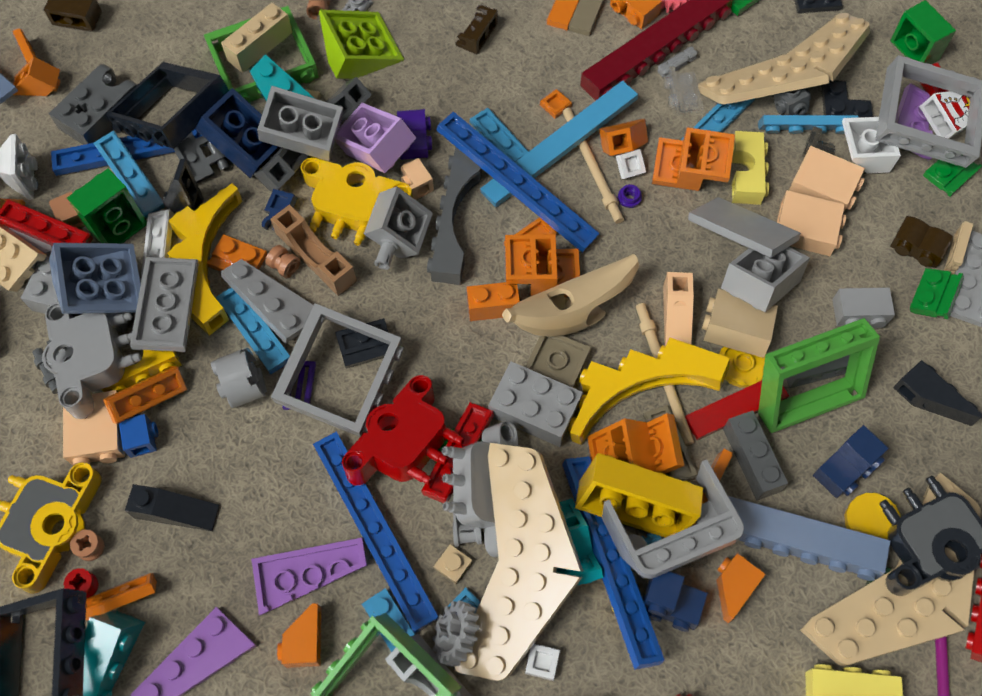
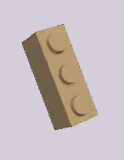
M273 2L221 42L227 61L242 73L245 72L293 33L288 14Z

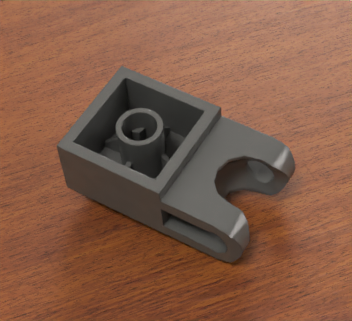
M101 64L75 87L49 115L59 130L83 145L94 143L113 130L111 127L113 124L106 113L138 84L131 80H125L118 86H114L116 76L113 69L105 64Z

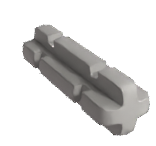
M688 47L683 50L684 52H680L667 60V62L660 64L657 72L663 78L671 74V71L675 72L688 64L687 61L691 62L696 59L697 51L693 47Z

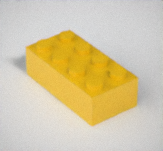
M597 453L579 481L575 509L602 517L604 502L610 500L621 524L666 538L692 527L701 516L703 487L666 476L661 472L642 468L637 464H630L615 459L610 455Z

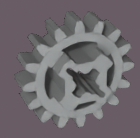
M459 600L458 602L452 601L450 607H445V614L439 615L435 625L437 634L432 640L435 642L433 651L437 652L435 659L440 660V663L449 666H460L461 661L465 662L467 660V652L472 653L473 646L478 639L474 635L479 629V625H476L479 615L474 614L476 608L471 606V604Z

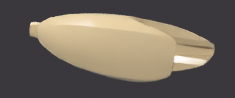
M632 254L619 261L518 302L512 308L505 309L502 316L507 323L514 322L520 329L539 336H561L588 328L599 322L606 314L598 305L621 293L631 284L639 268L638 258L635 254Z

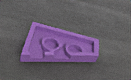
M910 83L904 89L895 123L933 134L929 130L928 120L919 107L930 98V94ZM915 153V154H917L918 156H920V157H922V158H925V159H928V160H930V159L932 158V157H929V156H925V155H922V154Z

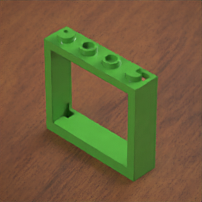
M289 6L282 7L280 9L288 14L293 39L305 64L285 72L298 84L310 83L319 77L316 63ZM250 19L204 34L218 72L229 91L233 86L218 52L224 51L221 42ZM255 82L234 89L248 103L263 98Z
M865 318L765 354L758 415L771 433L865 398L880 336ZM850 355L844 378L781 401L785 378ZM853 390L857 392V395H851L853 393Z
M383 613L376 617L372 615L367 622L362 624L361 629L363 632L358 638L354 637L347 643L343 649L345 652L344 656L340 660H335L326 670L328 676L323 682H318L311 689L312 692L310 694L311 696H331L380 633L439 689L435 696H455L462 686L387 613Z

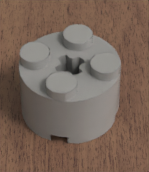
M249 348L241 349L211 362L212 370L220 383L216 384L218 393L222 399L227 397L231 408L239 407L266 396L267 389L261 369L256 368L253 363L256 359Z

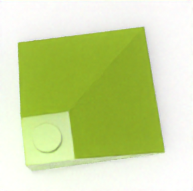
M320 9L319 16L327 59L336 79L359 78L404 60L379 12Z

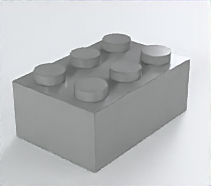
M271 86L257 129L259 141L329 161L342 121L343 107Z
M790 247L771 258L749 248L729 263L721 288L732 296L751 304L755 309L766 312L801 281L810 257Z
M510 361L488 405V409L494 412L493 418L501 422L509 421L517 429L560 447L567 434L571 419L579 408L583 392Z

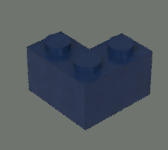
M863 425L812 476L836 499L842 493L848 496L859 486L855 481L860 476L866 479L886 460L882 455L889 448Z
M672 572L650 578L643 598L649 619L661 622L662 619L673 622L672 627L684 632H689V629L694 630L699 624L707 593L682 584L684 577Z

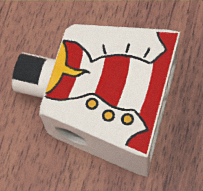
M951 91L935 93L919 106L938 136L951 139L967 128L970 106L968 96Z

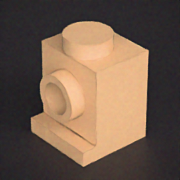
M419 158L406 162L401 166L400 170L403 173L401 181L411 187L413 199L417 200L434 191L433 178Z

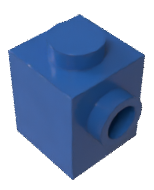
M137 414L119 423L123 451L130 458L157 451L155 437L159 436L156 423L151 422L145 414Z

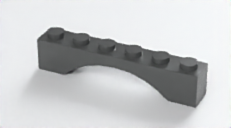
M355 77L345 82L326 102L343 107L342 123L361 103H365L372 94ZM280 147L254 175L270 192L273 189H280L309 155Z
M455 147L454 156L450 155L448 169L451 171L450 175L445 176L444 189L447 191L446 196H441L440 210L443 211L442 216H437L436 230H438V235L432 239L431 250L434 251L433 258L428 259L427 272L431 273V280L433 282L461 285L465 260L464 252L459 246L453 231L454 217L462 199L474 186L480 183L483 169Z

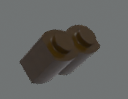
M906 216L890 247L894 248L895 252L899 255L913 257L925 267L936 268L943 259L953 236L940 228L929 226L918 218Z

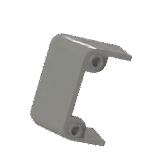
M708 460L702 461L696 478L700 487H703V492L708 502L703 503L701 506V516L696 521L697 525L650 545H647L645 540L638 535H627L610 500L604 502L602 520L622 559L640 576L655 578L730 546L741 538L744 531L743 522Z

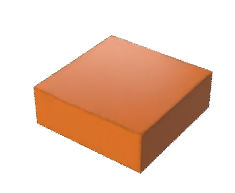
M556 89L540 101V106L556 119L563 113L564 109L572 107V102Z

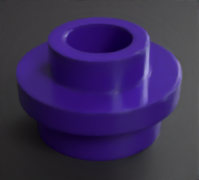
M629 184L619 190L618 201L622 206L633 208L640 204L642 194L637 186ZM627 195H631V196H633L634 198H633V199H629V198H627L626 196H627Z

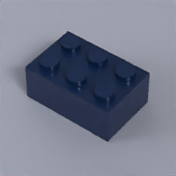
M233 88L200 118L196 130L249 178L280 148L279 146L259 141L257 129L262 114Z

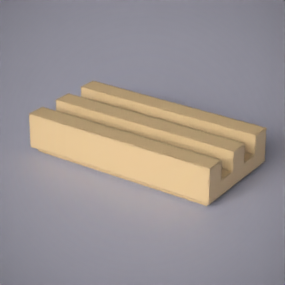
M964 221L954 233L944 271H951L954 274L959 266L962 265L973 223Z

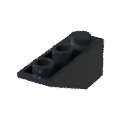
M922 360L893 387L914 407L969 426L974 425L982 418V413L975 404L967 401L952 384L947 383L937 374L932 366L927 365Z

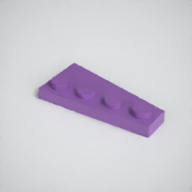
M363 538L252 559L259 615L272 611L366 567L367 561Z
M215 607L140 684L131 696H183L186 692L203 683L210 676L236 661L237 658L257 646L228 617Z

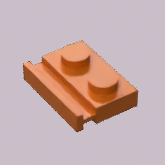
M223 234L212 252L211 259L206 263L208 267L222 271L242 259L259 270L268 254L263 249Z

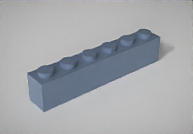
M728 496L744 525V531L739 541L745 542L744 544L750 548L760 549L764 547L771 549L772 553L778 556L788 557L792 555L799 557L802 562L816 565L820 563L828 565V568L832 571L840 573L849 571L856 573L857 577L867 581H874L875 578L878 579L885 573L890 540Z

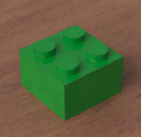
M924 0L904 11L890 41L905 57L933 64L941 59L956 30L934 7Z

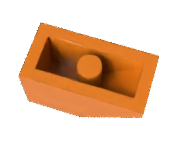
M33 57L15 75L13 85L18 91L13 95L48 96L52 91L55 92L60 85L61 80L58 79L60 69Z
M738 553L732 560L726 557L717 569L721 573L717 579L723 619L727 623L734 619L766 575Z
M318 603L311 604L282 634V643H278L277 658L281 660V664L286 668L321 666L322 608Z

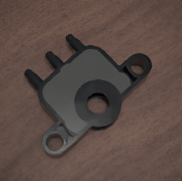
M934 476L926 478V482L936 498L924 505L911 488L908 487L903 490L906 501L913 510L901 518L887 500L879 503L882 512L892 525L888 530V540H890L891 547L903 563L886 577L887 589L896 596H905L936 578L950 582L959 580L976 569L981 559V518L964 496L958 493H947ZM945 547L955 553L957 562L950 560L946 556ZM898 574L907 579L908 586L903 585L899 581Z

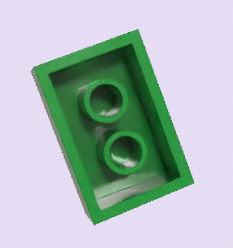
M109 168L97 174L91 181L76 189L67 197V200L87 229L99 243L123 244L147 226V221L127 187Z

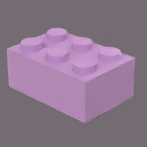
M361 103L339 128L335 142L348 156L386 173L394 166L397 159L409 149L416 137L401 118Z

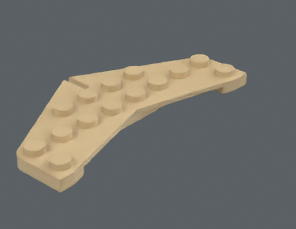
M848 13L837 14L835 18L787 54L720 76H710L705 81L697 84L698 91L719 104H730L827 84L829 80L833 81L870 34V24L864 19L856 18Z
M490 443L488 463L499 561L476 611V614L479 615L476 621L479 629L475 632L474 636L478 639L473 646L472 653L467 652V660L465 662L461 661L460 666H455L454 672L500 681L512 674L582 579V577L556 573L557 567L575 571H583L542 454L531 448Z
M942 473L935 477L947 493H958L964 496L980 517L981 510L974 499ZM929 485L924 494L923 505L936 498ZM945 547L946 556L950 560L957 562L955 553ZM899 559V561H898L897 566L895 567V569H896L898 566H900L901 564H903L900 559ZM974 570L963 578L952 582L936 578L905 596H896L887 589L886 577L890 573L888 572L812 617L800 631L835 663L841 666H849L960 633L969 624ZM898 574L899 581L903 585L908 586L907 579Z

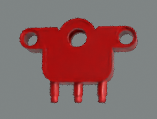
M424 375L413 377L393 399V404L378 406L370 412L366 419L368 433H364L342 459V465L350 484L355 486L365 484L378 470L399 482H407L414 478L421 483L429 485L432 482V477L427 475L422 469L430 459L443 465L447 464L448 457L438 450L447 439L458 445L464 443V437L446 427L443 413L432 406L435 396L430 378Z

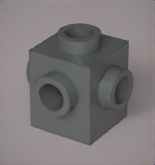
M807 88L774 94V103L779 114L804 115L809 111L811 95Z

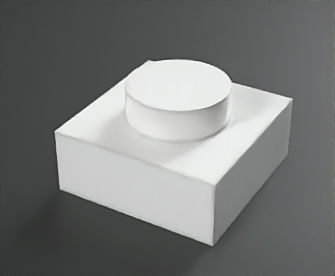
M640 149L616 156L621 179L646 172Z
M533 644L530 649L525 674L553 681L560 650Z

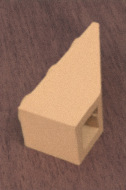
M667 272L663 285L665 346L669 338L691 344L694 298L693 273Z

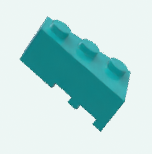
M266 54L250 70V74L265 101H267L271 86L314 98Z
M117 610L89 618L85 629L83 696H112V689L143 629L145 621Z

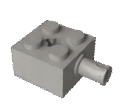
M397 186L378 194L364 235L381 246L374 264L383 270L390 268L393 255L403 259L419 254L433 214Z

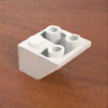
M11 134L0 147V177L8 186L28 200L34 199V190H37V181L34 177V171L38 169L37 161L28 152L26 144L22 143L16 134Z

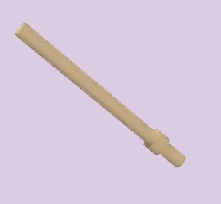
M571 108L563 110V115L567 122L575 117ZM585 139L578 146L603 196L602 202L606 210L609 209L614 222L619 224L624 221L618 207L619 202L615 194L611 193Z
M640 303L636 305L641 321L639 326L642 335H645L652 356L657 358L661 348L655 333L657 329L654 320L650 319L645 303ZM674 385L663 386L685 445L693 444L694 440Z

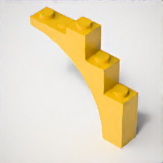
M232 183L226 188L221 189L209 201L201 204L197 210L193 211L187 206L168 220L174 233L182 240V242L174 245L167 252L169 258L198 260L199 266L191 318L209 336L229 321L224 308L210 290L207 276L208 265L206 262L208 261L212 242L219 228L228 215L243 202L238 188Z
M669 338L667 345L661 346L657 358L630 349L628 356L621 359L618 370L591 361L588 369H583L579 383L582 385V391L585 394H583L580 400V411L577 418L573 417L568 427L572 442L582 445L590 430L606 412L622 400L638 392L659 386L678 384L701 386L720 391L729 370L730 358Z

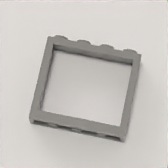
M898 55L887 67L875 141L965 168L979 158L982 140V80ZM902 77L971 97L965 144L895 123Z
M315 303L271 398L279 405L361 437L364 431L368 432L366 429L368 415L374 407L380 406L384 394L381 391L384 384L389 385L393 377L394 370H391L394 361L399 362L404 349L401 346V337ZM324 319L389 344L356 422L289 396Z

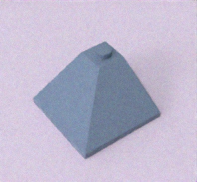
M53 243L49 262L52 282L62 314L136 312L141 284L134 244Z

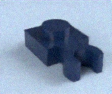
M273 189L265 207V211L269 216L263 219L262 227L268 230L272 224L270 219L289 204L294 208L298 198L294 194Z

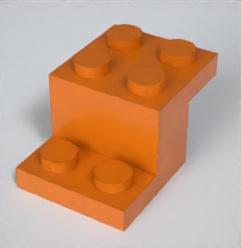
M687 127L683 141L659 137L652 184L699 191L703 179L728 183L735 134Z
M556 234L505 235L506 284H530V296H533L580 276L579 249H556Z
M666 413L649 422L624 418L587 436L591 461H593L597 453L664 474L684 466L673 414Z

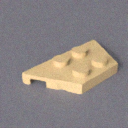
M0 224V285L8 291L18 292L24 285L25 280L34 273V269L31 267L36 261H44L47 255L6 226Z

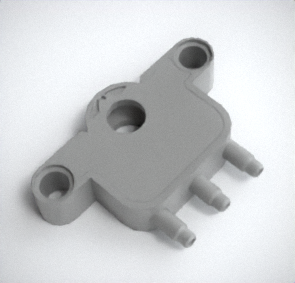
M57 302L50 305L45 312L48 337L51 342L43 352L42 362L45 368L53 373L55 377L60 404L74 418L84 419L94 409L92 392L117 383L123 377L125 367L131 366L142 359L139 353L130 354L125 357L122 356L121 346L131 342L132 333L118 336L115 328L132 320L133 316L131 312H127L107 318L103 313H85L76 317L74 314H62L60 304Z
M503 421L484 429L482 441L462 448L445 446L442 449L443 455L453 458V474H444L442 480L444 483L453 485L454 502L443 503V510L455 513L458 521L463 525L483 528L485 549L494 558L498 557L488 452L490 443L518 446L517 429L509 421Z

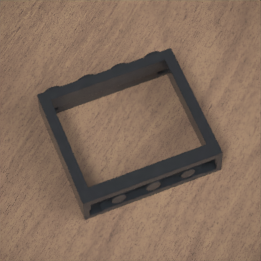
M162 62L113 106L106 115L113 124L111 127L117 133L127 134L133 138L137 137L146 142L150 141L160 146L175 149L197 127L200 118L229 89L218 74ZM171 87L197 93L163 126L138 119Z
M61 588L0 606V696H19L23 615L56 606L52 696H83L86 591Z

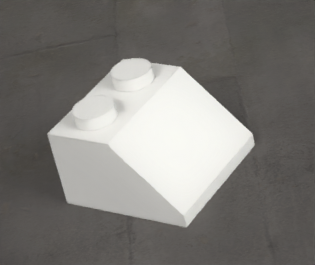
M879 117L843 118L842 124L852 161L864 167L866 173L890 172L901 155L898 147L875 141Z

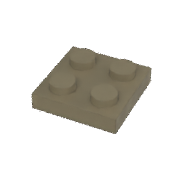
M562 335L552 337L540 336L525 367L574 388L591 347Z

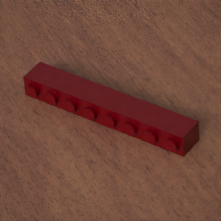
M688 0L581 73L580 86L596 101L622 80L629 85L638 75H645L654 64H661L667 55L677 53L683 44L688 41H694L699 33L704 30H710L715 22L720 19H726L731 13L733 0Z

